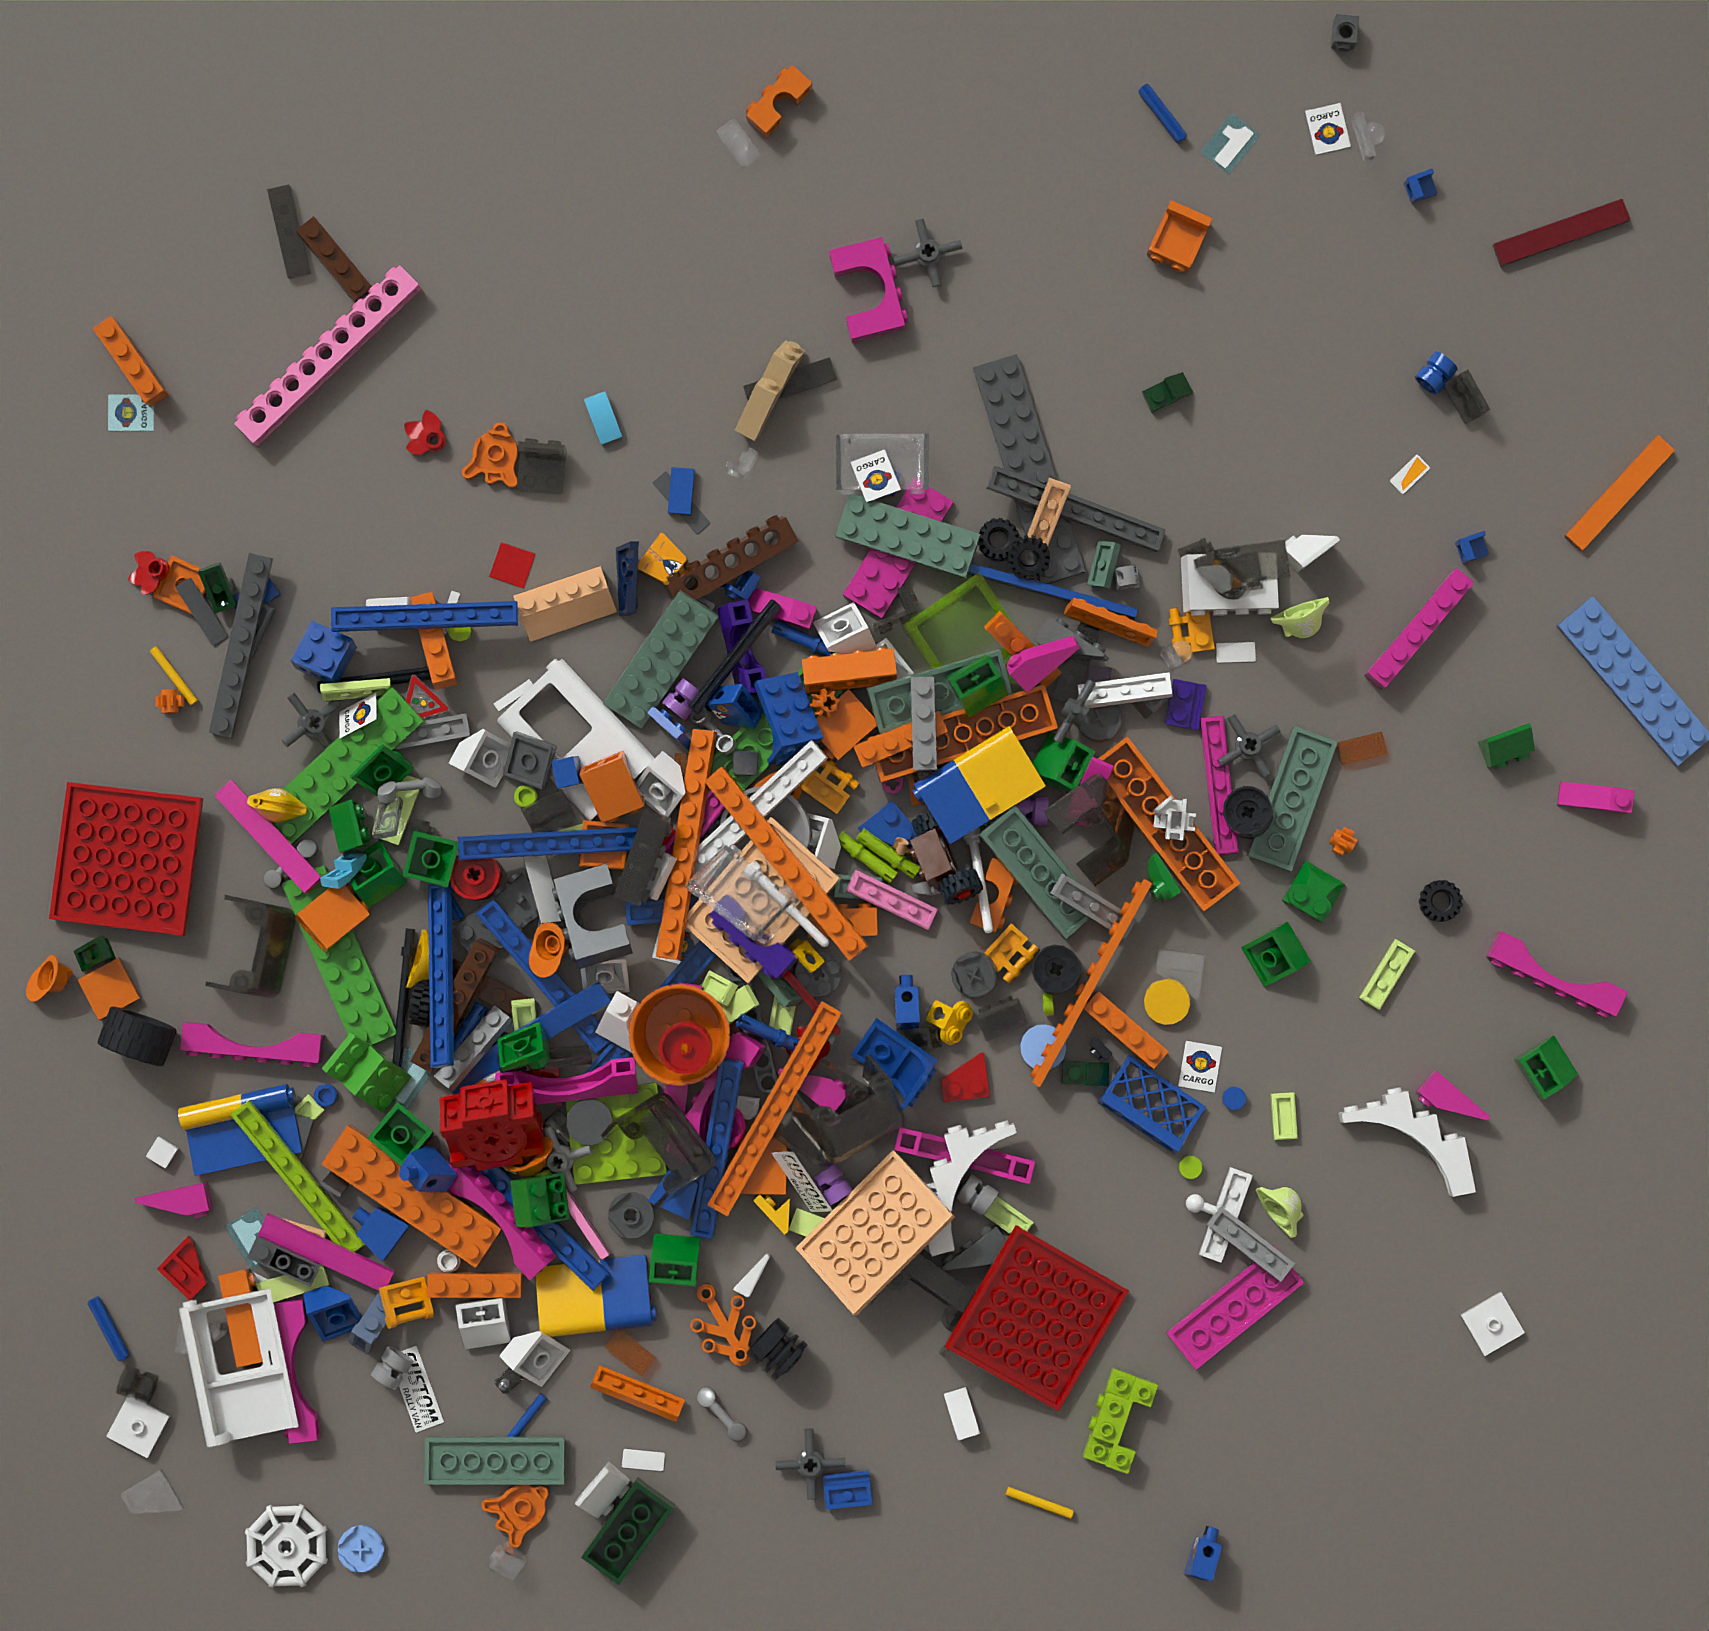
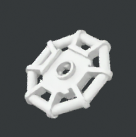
M299 1504V1506L275 1507L269 1505L250 1528L245 1530L247 1535V1561L245 1563L247 1567L250 1566L267 1582L270 1588L274 1586L304 1587L306 1582L323 1564H327V1528L318 1522L302 1504ZM295 1515L292 1522H279L277 1516ZM300 1517H301L314 1531H312V1532H310V1533H307V1532L298 1524V1521H299ZM271 1520L273 1527L265 1535L259 1533V1530ZM316 1536L317 1554L310 1552V1538ZM256 1539L261 1540L263 1544L262 1555L257 1557ZM281 1541H289L292 1550L290 1552L288 1550L283 1552L281 1550ZM307 1558L313 1560L311 1565L301 1573L299 1566ZM265 1560L274 1569L273 1574L260 1564L259 1561ZM289 1570L293 1571L295 1576L278 1577L279 1571Z

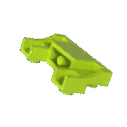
M1112 1367L1104 1393L1099 1394L1095 1407L1098 1408L1096 1417L1092 1416L1088 1425V1429L1091 1432L1083 1457L1128 1474L1136 1451L1119 1445L1133 1401L1151 1407L1158 1384Z

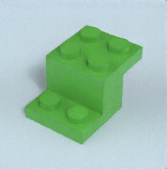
M352 1032L349 1033L322 1067L327 1074L340 1081L356 1097L384 1113L412 1077L408 1072L391 1062L379 1049Z

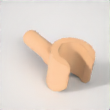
M897 837L893 845L899 855L911 854V848L907 847L909 842L904 838Z

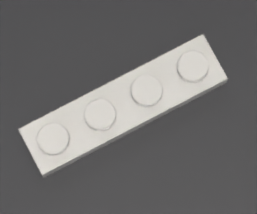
M1170 673L1095 682L1096 685L1084 705L1088 708L1173 697ZM1085 684L1078 685L1079 694L1082 691Z

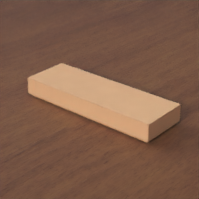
M1052 478L1048 479L1027 533L1028 538L1034 535L1036 539L1041 538L1043 543H1046L1047 546L1049 545L1071 485Z

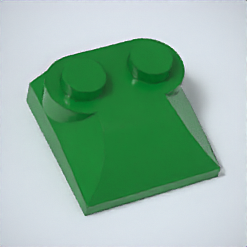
M381 744L350 777L377 796L381 785L390 781L395 783L401 782L414 767L400 752L393 751Z
M1157 852L1150 855L1146 862L1147 877L1152 883V888L1149 891L1155 901L1160 900L1163 903L1179 894L1181 890Z
M1305 860L1282 900L1322 924L1330 914L1331 908L1345 883Z
M540 1022L497 1039L500 1068L502 1071L513 1070L527 1065L532 1069H541L550 1060L548 1039Z

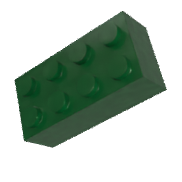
M637 1477L586 1548L581 1558L613 1582L620 1585L670 1515L675 1504Z

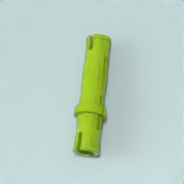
M865 828L858 834L856 841L891 864L892 868L901 870L911 879L916 876L918 869L921 868L920 866L910 861L904 855H899L896 850Z
M842 831L838 836L841 847L851 854V858H857L886 880L887 883H891L898 871H895L866 849L863 844L858 843L846 834L845 831Z

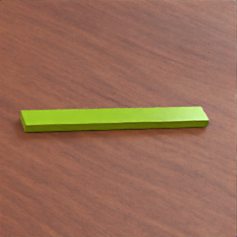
M250 1099L230 1114L334 1243L353 1252L358 1251L365 1245L357 1236L356 1229Z

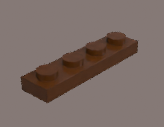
M314 216L296 229V233L354 303L368 293L372 287Z
M453 959V981L463 964L456 959ZM487 975L475 995L513 1015L511 1001L531 999Z

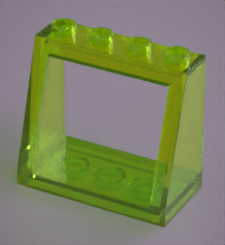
M980 572L903 624V631L930 669L942 665L919 632V629L976 589H980L995 614L1001 611L1012 622ZM1004 647L1000 649L1003 660L1011 655Z

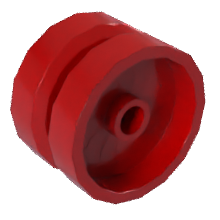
M456 856L450 884L455 892L465 899L477 901L488 899L502 884L503 872L501 865L496 858L459 860V857ZM475 871H479L481 873V875H478V880H475L473 878V873Z
M682 1021L672 1025L663 1033L659 1041V1054L662 1062L669 1070L677 1074L697 1072L709 1061L712 1055L713 1042L709 1032L702 1025L694 1021ZM683 1044L689 1045L690 1050L688 1052L681 1050Z

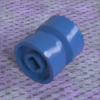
M1435 351L1427 361L1428 366H1423L1415 375V380L1428 392L1438 395L1446 385L1445 380H1450L1457 372L1458 367L1447 356Z

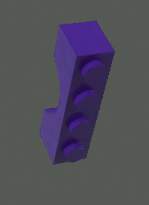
M748 600L727 603L717 609L727 654L730 653L753 623ZM751 647L732 670L735 685L743 684L751 695L757 694L754 686L755 682L767 678L764 667L755 659Z
M727 895L710 913L709 916L713 919L711 923L721 932L725 930L730 935L728 939L735 946L739 947L741 945L747 951L745 955L752 962L756 963L758 961L764 967L762 971L769 978L781 979L799 958L781 942L770 946H762L754 942L746 928V919L749 911L734 896Z

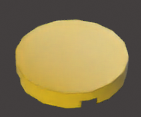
M1167 978L1150 985L1145 993L1144 1006L1148 1016L1155 1022L1164 1025L1175 1024L1187 1015L1190 1007V997L1183 984L1177 980Z

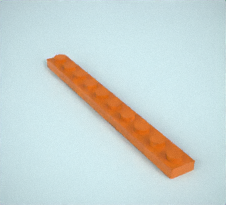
M692 730L684 780L686 793L681 799L672 856L677 858L668 878L656 957L681 960L708 793V786L704 781L711 775L717 732Z
M721 766L704 782L849 961L853 960L869 945L728 771Z
M1142 879L1141 882L1136 881L1130 893L1134 895L1130 903L1125 901L1119 912L1122 914L1119 923L1114 921L1108 932L1111 935L1108 943L1103 942L1097 952L1100 955L1097 963L1092 962L1086 972L1089 976L1086 983L1081 982L1075 992V995L1078 996L1075 1003H1069L1063 1014L1067 1016L1064 1023H1058L1052 1034L1055 1036L1054 1041L1051 1045L1047 1043L1041 1054L1044 1057L1040 1065L1036 1063L1030 1074L1033 1077L1031 1081L1033 1084L1039 1087L1042 1085L1151 887V882Z
M821 1001L708 1202V1206L728 1216L842 1012Z

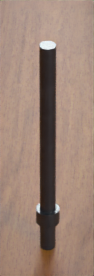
M408 928L405 931L404 947H401L403 960L392 1062L398 1067H401L409 993V988H406L411 972L412 957H415V948H413L415 929Z

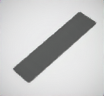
M664 472L653 481V484L669 502L671 476ZM692 503L691 515H680L696 534L700 533L710 524L709 520L694 503Z
M192 578L177 585V591L210 643L215 645L227 638V633Z

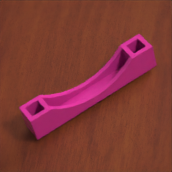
M1458 568L1454 569L1364 676L1379 689L1386 688L1474 582Z
M1503 931L1497 932L1486 956L1492 959L1491 964L1502 969L1504 966L1513 969L1512 974L1523 979L1525 976L1534 979L1532 983L1545 989L1546 986L1555 989L1553 993L1564 999L1569 996L1575 999L1574 1003L1585 1009L1590 1006L1596 1009L1595 1013L1606 1019L1609 1016L1617 1017L1628 991L1609 982L1581 985L1558 979L1546 972L1535 962L1523 941Z
M183 1022L180 1050L186 1051V1055L200 1056L201 1052L210 1053L209 1057L223 1058V1055L227 1054L233 1055V1060L246 1061L248 1056L256 1057L255 1062L269 1063V1059H279L278 1064L292 1065L293 1061H302L301 1066L315 1067L316 1063H322L325 1035L297 1033L290 1039L276 1045L252 1047L229 1040L210 1024Z
M744 1031L737 1032L730 1037L725 1058L744 1061V1070L755 1066L766 1046ZM719 1066L710 1076L704 1079V1088L701 1093L697 1092L691 1101L693 1106L689 1112L686 1111L679 1121L681 1126L677 1132L674 1131L667 1141L669 1145L666 1150L688 1165L696 1163L706 1145V1121L714 1098Z
M634 1057L613 1059L592 1072L568 1078L538 1077L519 1070L495 1073V1081L507 1079L508 1085L532 1082L536 1105L638 1093V1079Z
M899 1126L894 1150L934 1160L947 1158L948 1162L952 1161L945 1137ZM987 1148L971 1163L969 1168L1030 1184L1035 1161Z
M476 1165L453 1168L458 1175L449 1188L451 1194L473 1201L495 1219L508 1239L514 1264L529 1280L534 1278L556 1257V1254L532 1227H516L514 1208L505 1199L504 1195L494 1187L488 1177L480 1170L477 1171Z
M304 1299L279 1301L275 1303L274 1309L299 1426L284 1429L285 1438H289V1444L317 1441L321 1438L319 1416L304 1398L295 1372L297 1343L303 1329L309 1322Z

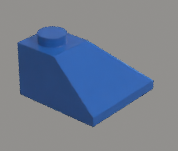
M328 1286L303 1293L307 1316L322 1342L351 1332L362 1318L351 1295Z

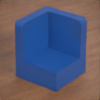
M1433 168L1407 177L1404 185L1411 204L1437 194L1432 179L1434 174Z
M1485 531L1455 542L1462 564L1489 554L1483 539L1486 535Z
M579 756L552 761L557 788L583 783L579 775L581 769Z

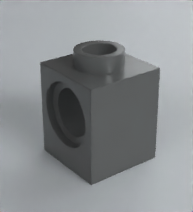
M1336 14L1333 20L1331 47L1341 52H1348L1350 49H1354L1357 44L1359 16ZM1341 30H1346V31H1348L1349 34H1350V37H1349V38H1343V37L1340 35L1339 31H1341Z

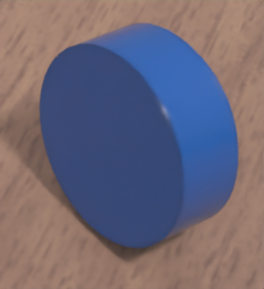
M331 1084L318 1086L314 1092L315 1102L322 1107L334 1105L338 1099L337 1089Z
M1229 1087L1223 1092L1222 1101L1227 1108L1237 1110L1244 1106L1246 1095L1239 1087Z

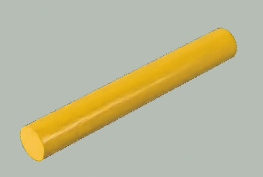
M157 646L153 647L149 652L190 706L198 702L197 698L159 648Z
M1009 1486L1007 1487L1006 1496L1069 1519L1073 1516L1074 1510Z

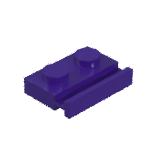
M1173 679L1171 687L1173 697L1169 698L1165 725L1198 731L1206 685Z

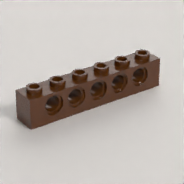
M778 515L772 516L765 521L766 525L760 528L755 526L746 531L747 535L741 539L736 537L726 543L727 547L720 551L715 549L706 554L707 558L701 562L695 560L686 566L687 570L681 573L676 571L667 576V581L662 584L671 600L674 599L679 590L697 600L799 542L787 518L783 516L778 517ZM768 532H772L774 535V539L770 544H766L764 540ZM748 543H752L754 546V551L751 555H746L745 546ZM732 554L734 556V563L727 567L725 558ZM712 565L715 570L714 575L707 578L705 570L708 566ZM689 577H693L695 580V584L691 589H687L685 586V581Z
M481 937L475 940L453 981L454 1034L500 950L499 947ZM429 1026L410 1062L431 1073L436 1068H431Z

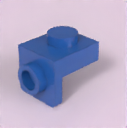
M746 571L738 577L734 586L723 584L720 587L727 590L725 595L736 601L739 598L748 600L751 593L756 590L760 576L754 572Z

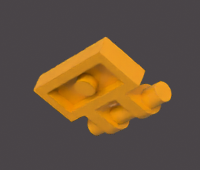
M1178 608L1169 609L1170 618L1168 621L1169 626H1172L1173 639L1171 641L1172 646H1175L1176 655L1185 653L1184 645L1190 644L1191 653L1215 649L1209 612H1205L1204 616H1191V612H1185V616L1179 617ZM1181 624H1187L1188 637H1182Z
M826 760L820 765L824 768L821 774L814 771L804 780L801 789L832 812L838 814L850 797L848 793L843 791L844 788L848 785L855 790L859 782L852 778L853 775L851 773H845L836 766L837 763L832 760ZM830 773L841 780L838 786L826 779Z
M1012 923L984 952L995 963L997 972L1002 967L1008 970L1002 977L1007 983H1010L1015 977L1018 978L1022 974L1020 971L1028 962L1032 963L1035 958L1034 956L1040 950L1034 944L1026 950L1022 945L1028 938ZM1018 951L1022 956L1012 965L1009 960Z

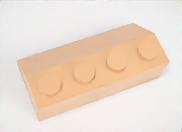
M601 566L513 596L514 600L518 602V611L530 642L617 613Z

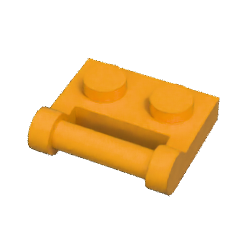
M424 1276L379 1288L386 1315L385 1322L389 1329L397 1327V1324L420 1318H433L434 1312L431 1300L427 1298V1284ZM421 1302L422 1309L399 1315L395 1314L394 1308Z

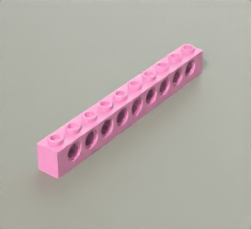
M400 265L397 268H391L386 273V278L380 284L376 283L368 291L370 294L365 299L356 301L352 306L353 310L347 316L345 314L336 321V326L331 331L327 330L320 336V342L317 345L307 348L302 354L303 358L298 363H292L286 369L287 373L281 379L277 378L270 384L269 391L264 395L260 394L253 401L254 405L248 411L246 409L243 410L236 417L237 421L234 424L254 445L258 447L421 290L420 285ZM390 287H398V292L396 295H387V291ZM380 302L382 303L381 309L377 312L371 311L372 304ZM358 318H364L365 324L362 327L357 328L354 326ZM341 334L349 335L346 343H338V337ZM324 350H332V355L329 359L321 358ZM314 365L316 368L315 372L312 375H305L306 367ZM292 381L299 382V387L295 391H289L288 389ZM282 397V404L278 407H273V399ZM259 413L266 414V418L262 423H256L255 421Z

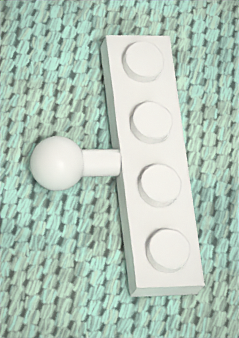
M1230 1167L1216 1206L1204 1202L1200 1195L1193 1194L1187 1198L1186 1207L1193 1213L1203 1211L1213 1215L1219 1206H1222L1238 1218L1253 1175ZM1208 1226L1199 1255L1221 1263L1229 1241Z

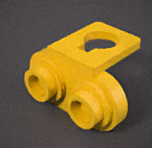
M798 937L788 946L810 973H813L824 963V959L815 951L808 940L803 939L801 941ZM805 953L815 958V964H810L806 960Z
M935 1000L926 1017V1021L941 1028L940 1038L942 1042L947 1045H953L961 1040L962 1032L967 1022L972 1019V1007L965 1001H959L951 1008ZM942 1008L943 1014H945L944 1018L935 1020L934 1014L936 1010Z

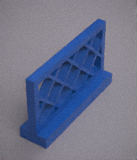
M1130 1055L1126 1058L1097 1102L1173 1154L1179 1152L1183 1142L1206 1108V1106ZM1129 1063L1138 1068L1140 1077L1127 1079L1125 1069ZM1123 1074L1124 1080L1118 1081ZM1152 1077L1157 1080L1159 1090L1147 1092L1144 1079ZM1140 1080L1143 1093L1131 1095L1128 1082ZM1125 1083L1127 1096L1118 1097L1111 1091L1116 1084ZM1172 1090L1176 1093L1178 1103L1166 1105L1163 1092ZM1160 1093L1162 1106L1150 1108L1148 1095ZM1144 1096L1146 1109L1137 1110L1134 1108L1132 1098ZM1191 1103L1198 1108L1194 1116L1185 1118L1184 1104ZM1179 1106L1181 1119L1169 1121L1167 1108ZM1163 1109L1166 1122L1156 1123L1153 1121L1151 1111ZM1191 1120L1187 1126L1186 1121ZM1183 1123L1184 1132L1180 1138L1172 1133L1170 1124Z

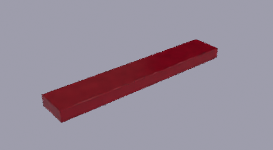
M1623 199L1494 243L1493 248L1500 266L1629 222L1630 217Z

